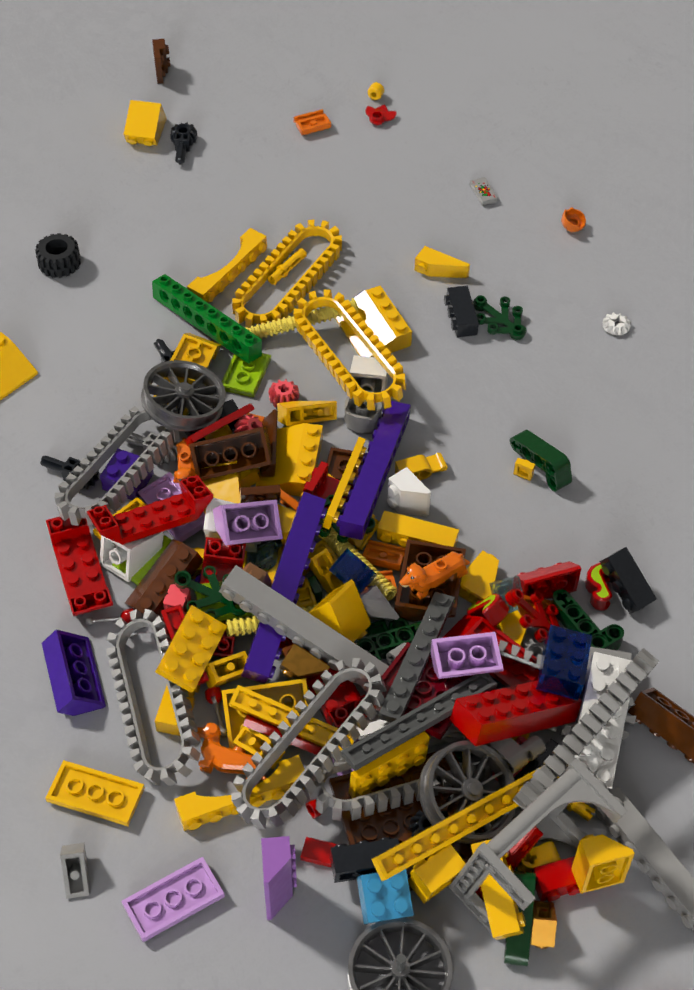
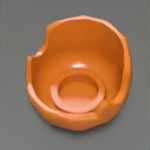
M571 207L568 210H564L561 222L567 231L578 232L585 227L586 218L580 210Z

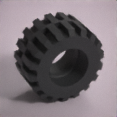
M61 233L56 235L50 234V236H45L44 239H41L39 244L36 245L35 252L38 267L46 276L63 278L62 276H70V273L73 274L75 270H78L81 258L77 241L72 236L68 237L67 234L61 235Z

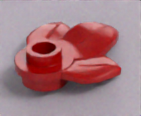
M385 104L376 109L367 106L365 110L369 121L374 125H380L384 121H390L396 117V111L388 112Z

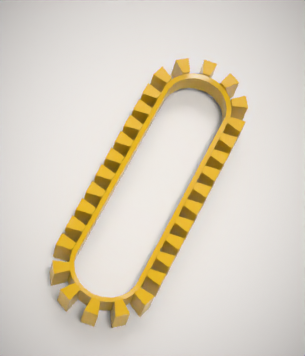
M314 219L308 220V227L305 229L301 223L297 224L295 231L291 230L288 233V237L285 236L282 243L280 242L276 249L274 248L271 256L268 255L265 258V262L259 265V269L256 268L253 275L247 278V282L245 281L241 285V289L238 288L235 291V298H232V307L237 323L241 324L245 321V327L251 328L252 325L254 327V323L261 325V323L266 324L267 321H277L278 318L280 320L283 317L287 318L289 316L288 312L291 314L294 306L297 307V301L301 297L304 299L306 293H309L312 286L316 285L317 279L320 280L323 277V273L325 274L329 267L334 264V260L336 261L340 257L342 235H339V229L334 226L329 230V222L322 220L321 227L315 226ZM320 236L330 242L326 250L272 311L265 314H254L244 307L268 280L267 277L276 270L278 265L286 260L305 238Z
M324 289V297L317 298L316 291L309 292L310 301L308 303L301 297L297 301L298 309L294 308L293 312L297 331L308 342L313 352L319 356L324 366L330 370L331 375L335 377L338 384H341L342 389L347 392L349 398H353L354 404L360 407L366 401L368 410L375 411V403L383 402L384 410L392 407L391 397L399 402L403 398L402 390H406L405 373H403V366L399 362L397 363V359L393 355L391 356L388 348L385 349L384 343L368 327L365 320L362 321L361 315L357 313L353 306L351 307V303L348 300L344 299V295L338 292L333 299L331 290ZM319 307H331L337 310L393 379L391 386L377 393L367 392L362 389L307 320L308 314Z

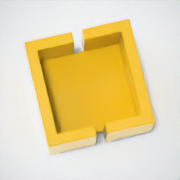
M450 844L433 853L427 861L423 859L413 866L414 869L410 871L411 876L408 879V883L422 903L425 904L449 886L466 863Z

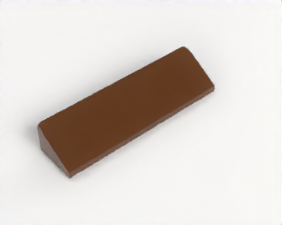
M276 409L262 423L263 427H267L272 453V464L260 467V476L264 477L275 476L278 416Z

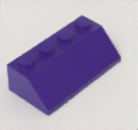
M56 629L41 644L57 713L76 716L106 707L89 637Z

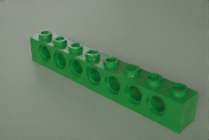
M166 274L152 281L154 299L242 360L250 364L262 356L261 338Z

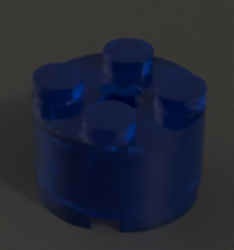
M348 548L329 569L343 583L352 579L359 594L377 576L372 569Z

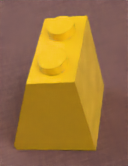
M130 100L123 134L126 142L130 144L141 143L146 146L158 145L167 119L161 103Z
M352 579L330 592L309 612V614L353 643H355L356 639L359 640L367 634L366 629L371 625L355 582Z

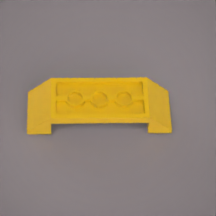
M185 333L170 361H189L208 369L212 359H216L221 344L191 333ZM176 376L180 383L184 382L185 377ZM187 378L186 383H189L191 385L196 380ZM186 408L183 415H188L189 411Z

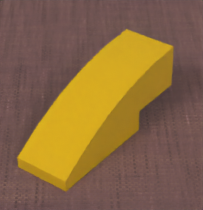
M320 547L308 555V558L311 559L310 569L328 594L348 582L340 565L335 564L327 548Z

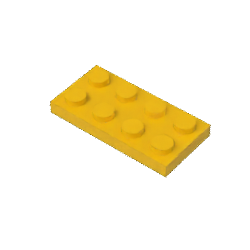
M191 605L155 673L193 693L227 625Z
M424 731L360 769L352 771L349 785L351 797L356 798L369 794L371 789L377 786H384L394 776H402L412 766L421 765L426 760L430 740L428 734Z
M63 760L46 795V801L129 826L145 786L142 783Z

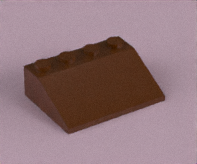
M407 539L400 580L407 573L406 568L413 563L423 568L452 551L463 554L465 559L466 549ZM457 573L453 574L440 586L430 588L429 595L421 600L416 596L418 591H412L409 586L403 587L399 583L394 610L400 618L405 620L422 621L434 593L438 592L455 597L454 605L448 618H454L462 577L458 578Z

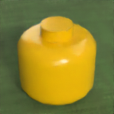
M375 82L371 84L367 93L372 100H379L384 94L385 89L382 84Z

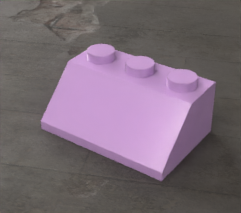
M277 500L227 504L213 509L216 531L226 546L283 539Z
M496 632L432 639L431 657L434 671L439 679L501 672L504 670Z

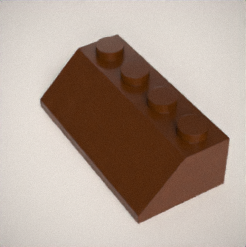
M259 427L189 444L195 473L202 481L272 464L271 443L267 427ZM237 461V463H235V464L217 466V465H219V464Z
M173 539L126 600L125 604L134 610L137 609L143 615L145 609H148L162 617L161 610H164L163 601L168 594L170 585L174 584L175 574L178 571L184 570L192 577L203 563V558L198 552L183 542ZM184 579L178 580L181 584L186 583Z
M654 687L641 691L634 701L635 706L630 707L628 713L636 716L635 722L646 725L650 728L649 731L653 735L661 736L667 741L666 743L674 750H680L685 754L684 757L688 761L694 763V716Z

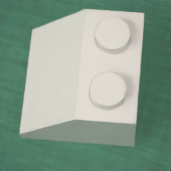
M407 467L388 478L387 503L392 509H395L399 514L424 517L429 515L431 491Z

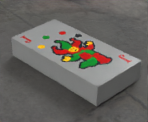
M485 177L470 181V187L482 206L498 201V197Z

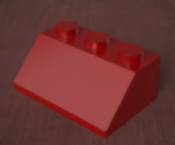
M568 561L564 563L559 562L546 568L541 567L527 573L522 572L514 576L512 588L520 589L526 596H530L538 590L543 594L545 600L552 598L553 593L559 589L566 590L569 593L577 591L581 567Z

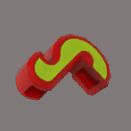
M597 563L588 570L585 587L591 593V605L595 609L603 611L610 606V600L613 595L606 583L610 579L602 571V565Z
M492 594L482 601L473 603L467 609L466 614L481 616L492 627H495L506 618L510 607L499 594Z

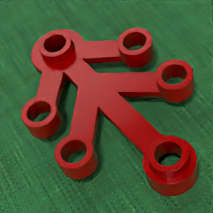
M511 589L505 594V599L510 606L516 607L520 605L528 613L519 619V623L523 628H540L534 632V637L538 642L550 641L556 648L565 647L568 644V635L564 630L560 629L556 618L558 614L557 607L554 604H550L545 608L544 612L541 604L544 596L540 591L536 590L530 595L535 609L523 599L524 594L520 589Z

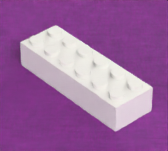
M598 652L593 653L578 718L579 725L581 723L580 719L586 713L589 714V709L595 702L598 704V699L604 692L607 694V688L613 682H617L616 678L621 672H626L624 669L630 662H633L632 660ZM629 693L626 702L622 706L620 705L619 710L614 716L611 714V719L605 726L602 725L601 731L596 736L593 735L594 739L589 745H584L585 749L579 756H575V758H578L580 762H584L590 768V772L597 779L605 783L609 792L613 786L631 693Z

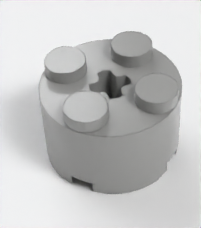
M348 396L345 400L346 427L355 432L372 434L377 428L379 418H381L382 403H375V411L368 410L366 401L358 407L354 404L353 398L350 399Z

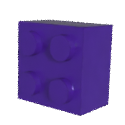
M117 449L100 475L102 490L108 492L139 458V455ZM153 470L151 472L147 471L146 478L144 480L140 479L141 483L137 488L133 486L134 491L130 496L127 495V499L134 500L136 497L139 498L138 491L147 486L154 475Z

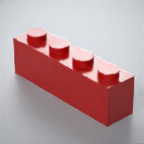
M575 856L533 868L532 873H536L535 889L540 901L547 900L551 902L559 899L562 895L569 894L572 896L580 893L571 870Z

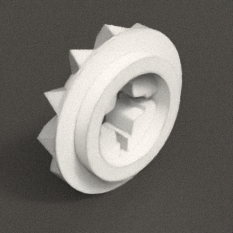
M613 312L611 315L607 314L603 318L602 325L605 331L612 335H623L630 330L631 320H628L627 316H622L621 313L617 315Z

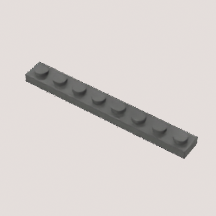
M438 592L434 593L379 711V719L393 722L404 715L431 656L432 639L439 638L454 605L455 597Z
M487 673L473 675L342 750V757L356 771L451 716L456 698L496 690L497 683Z

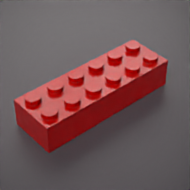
M555 676L456 698L450 721L474 746H480L575 722L582 700Z

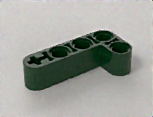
M524 430L510 438V445L515 452L546 472V481L552 491L556 492L572 482L571 464L564 453L529 430Z
M559 589L553 593L551 604H554L558 609L556 617L579 645L599 646L597 648L618 650L624 637V630L621 626L612 624L600 630L569 592Z
M421 622L361 638L357 641L356 645L364 650H368V653L379 660L386 659V654L402 643H412Z
M513 871L514 875L534 895L536 873ZM534 901L524 911L518 906L519 913L523 912L526 926L523 927V934L506 938L504 963L528 966Z

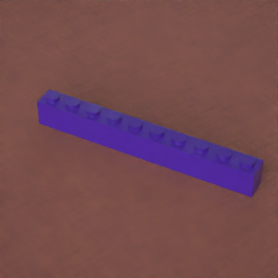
M391 401L392 407L385 410L383 408L382 418H379L377 429L373 432V441L369 442L368 453L364 454L363 465L360 464L358 477L354 478L353 490H349L348 502H345L343 505V515L338 517L339 535L363 540L410 418V404Z
M303 492L271 585L273 590L294 604H297L300 595L296 593L297 589L302 587L305 576L302 575L303 570L308 569L311 561L308 558L309 552L313 553L316 541H313L314 536L319 535L322 527L319 524L320 518L324 519L327 508L324 507L326 499L307 492ZM259 621L241 676L266 684L268 678L272 679L276 667L273 666L274 660L279 659L282 651L279 644L280 641H285L286 636L278 634L273 627Z

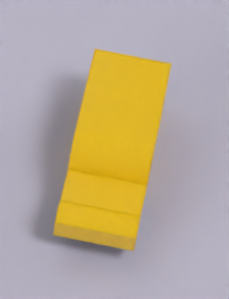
M441 453L428 457L417 455L395 461V474L407 467L420 481L427 479L432 473L443 472L448 468Z

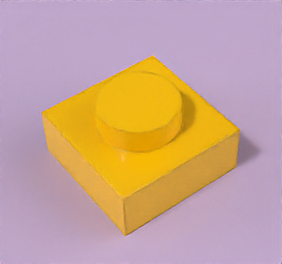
M517 458L513 474L531 481L534 476L535 464L528 460Z

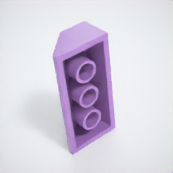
M289 836L261 838L267 920H272L293 896L292 888L297 887L295 844L290 845Z

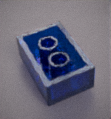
M550 625L544 643L536 689L579 700L585 685L592 635Z

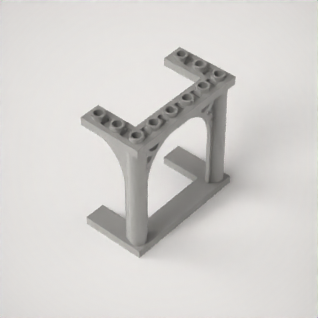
M575 758L550 787L487 844L483 842L449 886L491 934L485 902L476 894V891L489 875L496 880L523 911L536 899L500 860L528 832L536 826L544 833L539 840L561 841L574 847L577 851L579 841L588 834L582 832L576 826L574 819L563 812L569 803L585 802L597 805L614 824L628 811L624 807L623 802L619 798L614 797L607 790L605 783L597 779L590 772V768L584 762H580L578 758Z

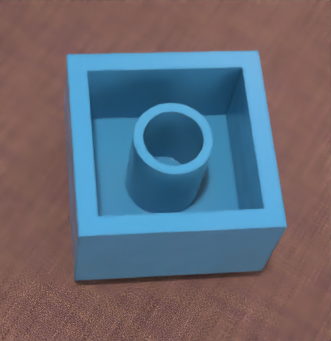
M406 869L384 881H381L378 873L357 877L364 925L414 916Z

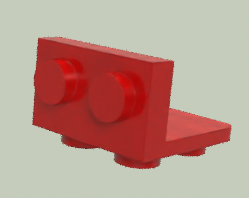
M321 461L318 468L315 467L313 469L311 480L305 483L303 492L325 499L329 495H335L340 480L328 476V463ZM343 496V498L346 499L345 502H347L348 496Z

